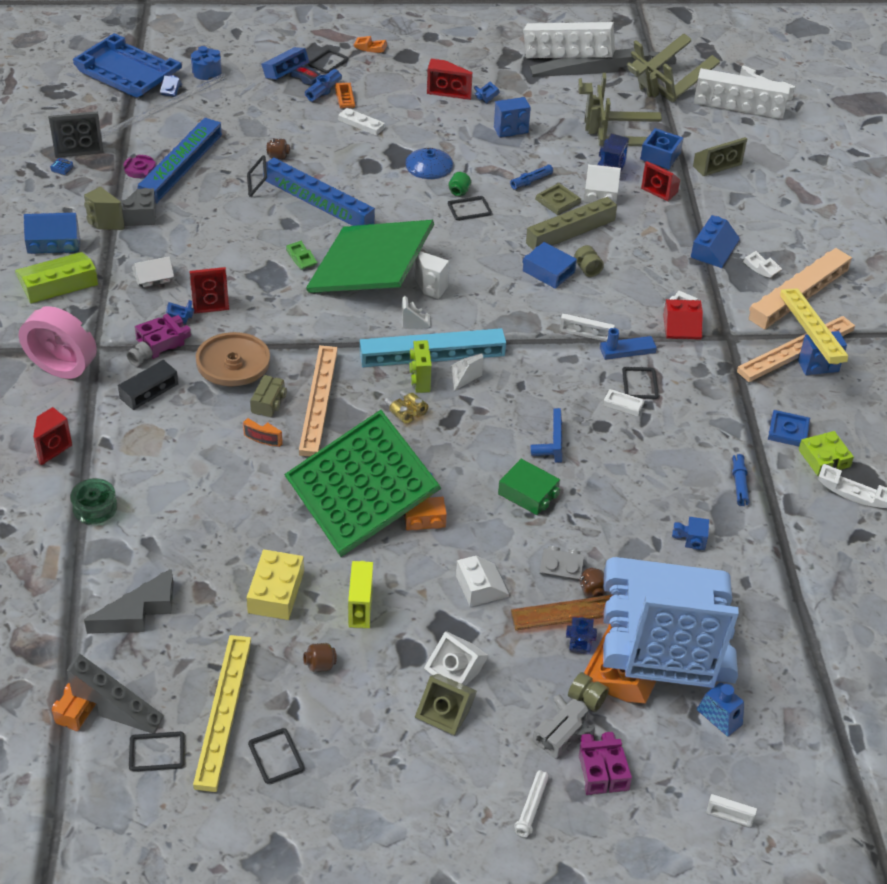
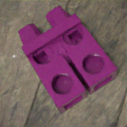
M167 313L163 315V318L159 317L136 325L135 334L138 342H145L151 348V358L155 359L159 357V353L162 351L184 346V339L191 337V329L188 325L182 327L183 321L179 315L171 318Z
M613 732L603 733L601 741H594V737L591 734H583L581 736L579 760L584 775L586 795L606 793L607 787L609 793L629 791L632 776L622 748L621 739H616Z

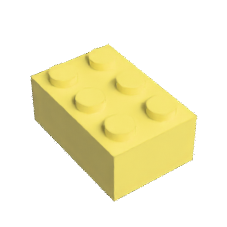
M263 549L246 597L248 613L289 620L304 574V556Z

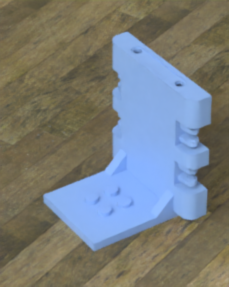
M619 557L607 560L604 568V591L611 592L613 596L605 604L604 623L611 624L613 628L604 640L603 667L625 670V677L714 688L716 681L736 683L738 678L737 653L729 641L733 639L735 633L734 626L739 612L738 607L730 606L732 602L731 576L728 572Z

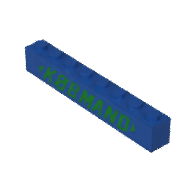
M204 117L138 184L137 189L154 188L157 204L222 136L221 122Z
M274 157L266 162V182L352 226L375 224L374 207Z

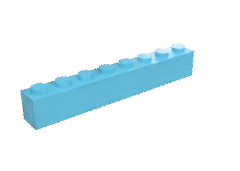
M502 328L360 339L362 367L409 364V362L413 361V359L410 360V348H413V341L428 340L431 362L462 360L478 354H482L483 358L505 356L506 340Z

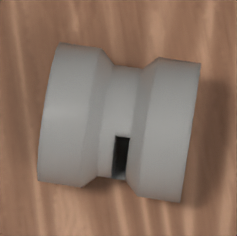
M139 342L135 349L132 348L127 351L126 356L132 365L138 367L143 363V360H147L152 356V350L145 342Z

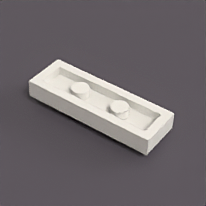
M346 108L338 115L339 121L376 136L385 129L384 122Z
M562 314L560 331L607 342L608 331L610 328H614L615 325Z

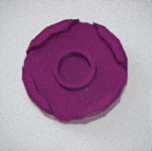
M135 155V158L129 157L123 165L125 174L129 177L145 178L156 167V162L150 156Z

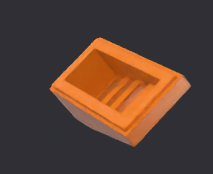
M336 83L335 92L339 107L355 108L351 83Z

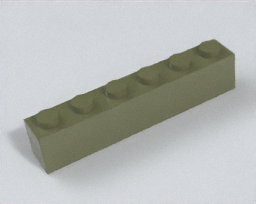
M607 196L527 228L526 244L532 250L543 242L553 246L611 223L616 218L617 204Z

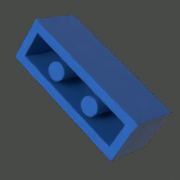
M294 47L261 65L265 78L278 79L309 63L306 48Z

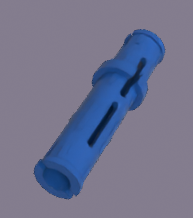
M548 164L530 173H523L520 177L512 179L510 185L513 189L523 185L528 186L535 180L551 175L553 167Z
M737 454V460L735 455L732 457L734 468L732 475L735 478L737 504L739 506H745L744 500L746 505L750 503L746 478L748 470L745 467V457L742 454Z

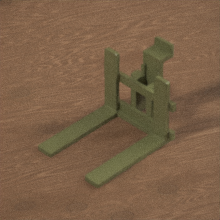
M682 34L649 62L645 61L642 44L635 40L633 42L635 52L632 51L631 56L636 61L632 64L630 62L627 63V67L631 73L638 77L640 90L647 89L648 97L653 96L656 98L660 93L670 102H675L679 96L697 83L701 68L712 70L720 64V60L711 55L674 85L672 68L666 62L691 42L690 37ZM662 65H663L664 75L657 70V69H658L659 67H661ZM658 78L665 83L666 89L658 83Z
M602 73L601 86L597 85L598 97L593 95L592 83H582V78H579L578 92L579 94H587L584 123H586L585 131H588L589 134L597 132L599 146H642L647 137L606 136L608 121L661 122L660 112L610 111V98H606L604 111L603 101L606 73Z

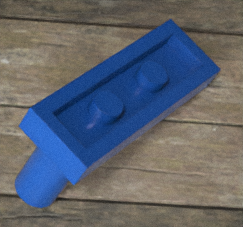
M610 328L607 342L600 343V350L605 360L656 353L657 350L652 336L618 340L619 330L617 328Z
M561 408L553 409V443L532 444L531 456L554 455L555 463L562 462Z

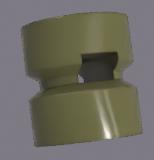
M582 246L575 252L574 258L577 259L578 266L587 277H594L603 270L604 262L592 246Z
M580 672L569 688L568 697L577 701H583L589 710L597 712L608 695L609 687L599 681L594 683L592 677Z

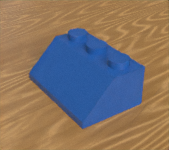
M76 212L24 214V238L27 254L79 252L81 238Z
M711 215L693 242L691 258L719 268L724 266L740 240L728 220Z

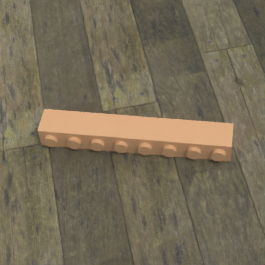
M837 248L827 252L813 264L805 267L803 271L796 273L793 278L786 280L783 285L775 288L770 294L763 296L760 301L753 303L749 309V320L764 330L791 312L780 296L781 290L798 288L807 300L847 272L852 257Z

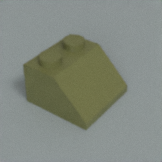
M102 187L84 194V206L87 212L86 219L90 225L104 230L125 229L121 201Z
M441 674L432 675L429 677L415 718L452 735H456L470 712L477 691Z

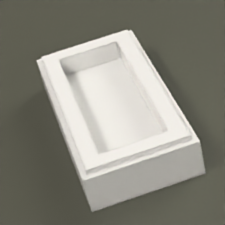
M609 389L603 405L639 416L645 400Z
M711 794L706 813L752 827L757 808Z

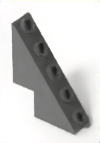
M172 569L160 573L154 579L143 583L130 593L124 594L121 598L107 604L94 614L88 615L84 619L87 634L145 632L146 615L172 614L174 586Z
M77 653L68 667L67 674L72 695L97 703L100 717L149 733H155L164 717L162 713L80 653Z

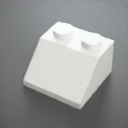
M588 164L584 202L592 203L608 196L616 203L621 168Z
M420 251L416 258L415 279L424 295L439 299L448 288L449 261Z
M169 256L134 263L132 266L137 284L143 285V288L153 286V282L160 281V284L169 283L170 279L174 277Z
M479 556L457 560L456 577L470 607L509 597V593L494 563Z

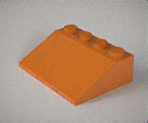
M609 624L584 673L592 677L594 683L599 681L609 687L608 695L626 702L646 703L656 683L655 680L625 677V670L603 667L604 640L613 628Z

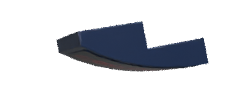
M301 66L290 72L291 77L301 78L304 84L317 82V77L321 75L306 66Z

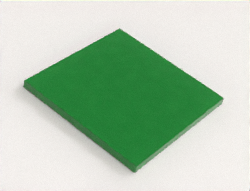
M433 219L344 226L306 287L308 293L401 287L435 225Z
M379 410L284 474L340 557L441 490L439 483L382 410Z

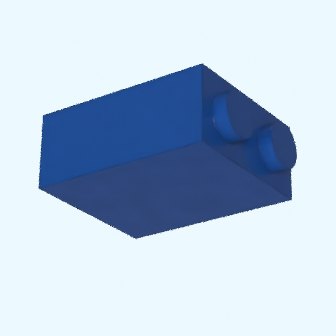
M543 242L535 247L531 253L525 255L522 261L523 272L556 289L575 273L577 259Z

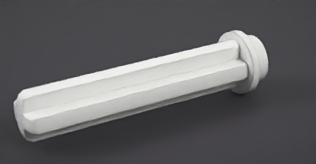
M539 770L536 773L521 817L514 825L516 834L521 837H527L533 831L531 825L548 781L549 774L547 772Z

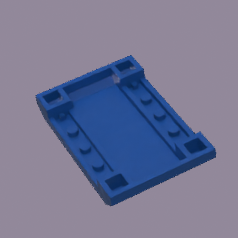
M115 33L73 58V63L80 72L136 98L162 82L164 76H171L182 68L181 62L172 58L166 61L127 44L124 37Z

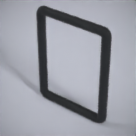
M327 49L310 60L308 65L324 73H329L349 58L332 49ZM328 52L345 58L329 70L312 64Z
M262 155L247 173L248 195L250 197L267 179L265 155ZM263 160L264 178L251 192L250 174Z
M484 196L451 200L447 203L455 220L492 214ZM482 199L488 210L485 213L457 217L451 204Z
M622 368L625 394L629 395L626 370L652 371L655 395L630 396H634L640 399H657L659 397L656 371L654 368Z
M281 728L249 740V748L265 783L270 784L304 770V765L286 728ZM284 732L300 768L268 779L253 743Z
M182 731L135 734L130 737V771L173 769L184 766L185 735ZM180 736V763L133 767L134 739Z

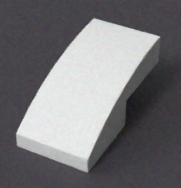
M757 251L745 257L743 261L755 272L769 278L782 270L771 258L765 260Z

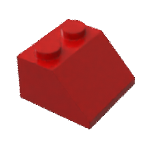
M646 161L641 189L669 201L678 193L680 179L675 174Z
M666 299L663 313L666 339L701 340L703 321L701 300Z
M51 407L37 416L33 439L38 461L42 466L73 445L68 419L54 407Z

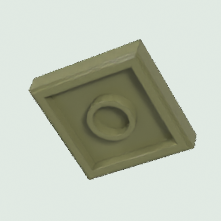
M560 183L540 192L535 197V200L556 215L581 203L579 196Z

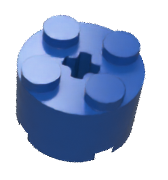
M200 46L198 50L191 54V67L195 78L209 80L208 78L213 77V79H216L222 74L219 50Z

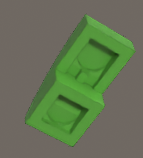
M302 240L286 245V251L301 270L317 264L310 249H306Z

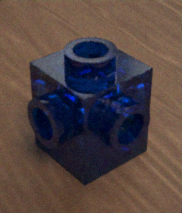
M572 617V623L567 625L566 638H570L569 650L590 653L592 641H596L597 628H593L594 619Z

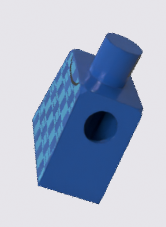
M718 683L705 694L697 707V711L727 737L743 725L744 701L734 693V688L730 684Z

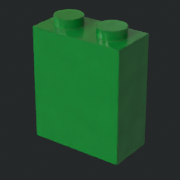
M521 458L499 481L498 495L538 515L542 510L547 509L553 498L558 497L561 490L559 488L560 479Z

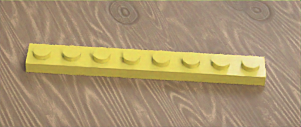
M799 289L781 290V298L828 363L839 364L847 362L848 354Z
M229 636L193 783L194 790L217 792L250 651L251 637Z

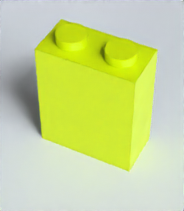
M352 561L348 598L349 627L370 628L373 562Z

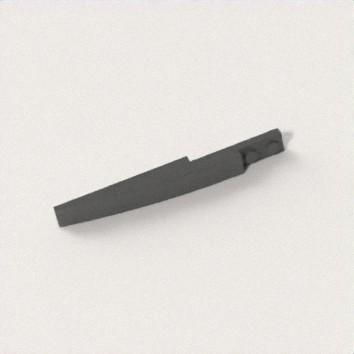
M643 48L644 58L647 62L660 53L655 51L647 52L646 48ZM635 49L615 50L612 57L562 58L530 66L532 77L615 73L619 71V67H627V63L630 62L632 64L636 61L631 56V52H635ZM675 55L666 62L667 65L676 64L677 59Z

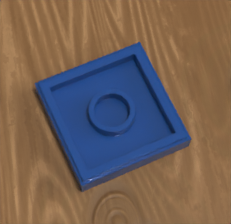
M773 410L768 440L800 446L801 439H805L808 436L810 417Z

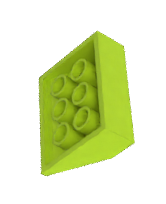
M83 252L15 270L30 304L98 285L96 268L91 259Z

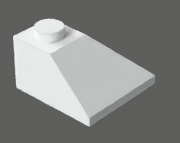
M444 632L424 669L432 675L441 674L466 686L479 674L489 655L474 644L449 632Z

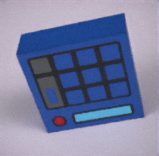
M58 158L50 168L52 172L66 175L73 168V162Z

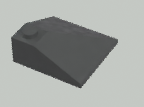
M98 111L48 116L55 158L104 153Z

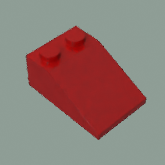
M431 58L427 68V94L471 100L473 72L446 60Z
M226 267L189 271L194 314L229 310Z

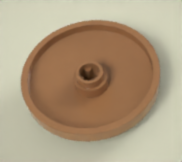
M240 332L222 333L207 339L199 346L196 352V366L199 373L212 383L223 386H241L258 380L267 372L270 366V352L267 345L253 335Z

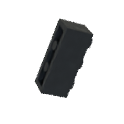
M163 359L119 384V397L127 406L135 410L179 384L177 371Z

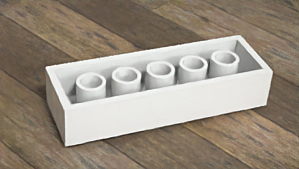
M614 22L527 23L523 30L526 58L612 57L615 52Z
M701 68L693 104L783 119L791 84Z

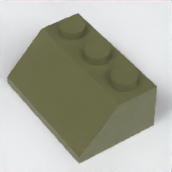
M747 138L737 139L695 153L693 167L702 176H707L742 165Z

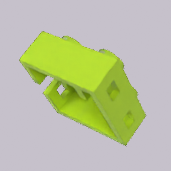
M428 340L413 341V348H410V360L413 359V361L409 362L410 373H413L411 375V385L415 386L416 393L430 392L432 365Z
M835 431L801 439L798 449L817 476H819L823 464L833 467V460L839 459L836 469L842 470L850 468L854 458Z

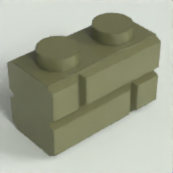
M264 375L250 400L251 412L271 418L274 412L279 410L281 398L284 399L286 397L287 388H285V381L275 377L274 379L272 376Z

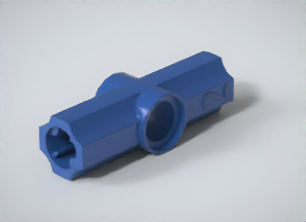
M333 69L326 75H319L317 82L305 91V96L309 101L313 102L321 95H328L330 88L342 79V74H340L339 70Z

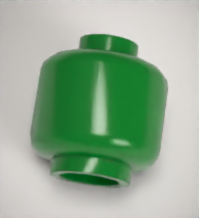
M456 172L449 181L448 187L453 195L463 196L468 192L472 180L466 173Z

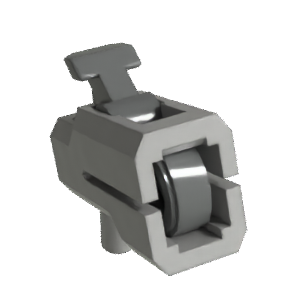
M560 694L553 698L560 709L558 714L553 719H545L533 733V742L543 750L547 748L546 752L554 758H558L576 739H581L583 734L594 735L595 732L594 726L587 728L584 724L588 716L587 706L576 699H572L566 704Z

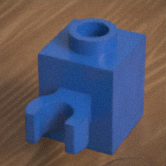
M689 516L687 526L675 522L672 537H686V548L705 550L709 533V519Z

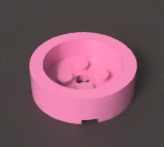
M45 306L35 310L19 329V341L26 355L38 367L60 378L72 379L80 376L95 358L97 352L95 340L92 334L86 332L81 326L82 322L72 314L56 307Z

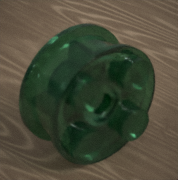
M99 478L87 479L78 483L70 494L74 516L87 525L102 523L113 517L117 511L116 493L113 485Z

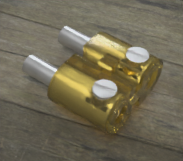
M405 390L400 392L404 400L400 398L392 401L390 398L385 399V403L389 406V411L403 423L413 421L414 416L419 418L429 409L428 404L416 394H408Z

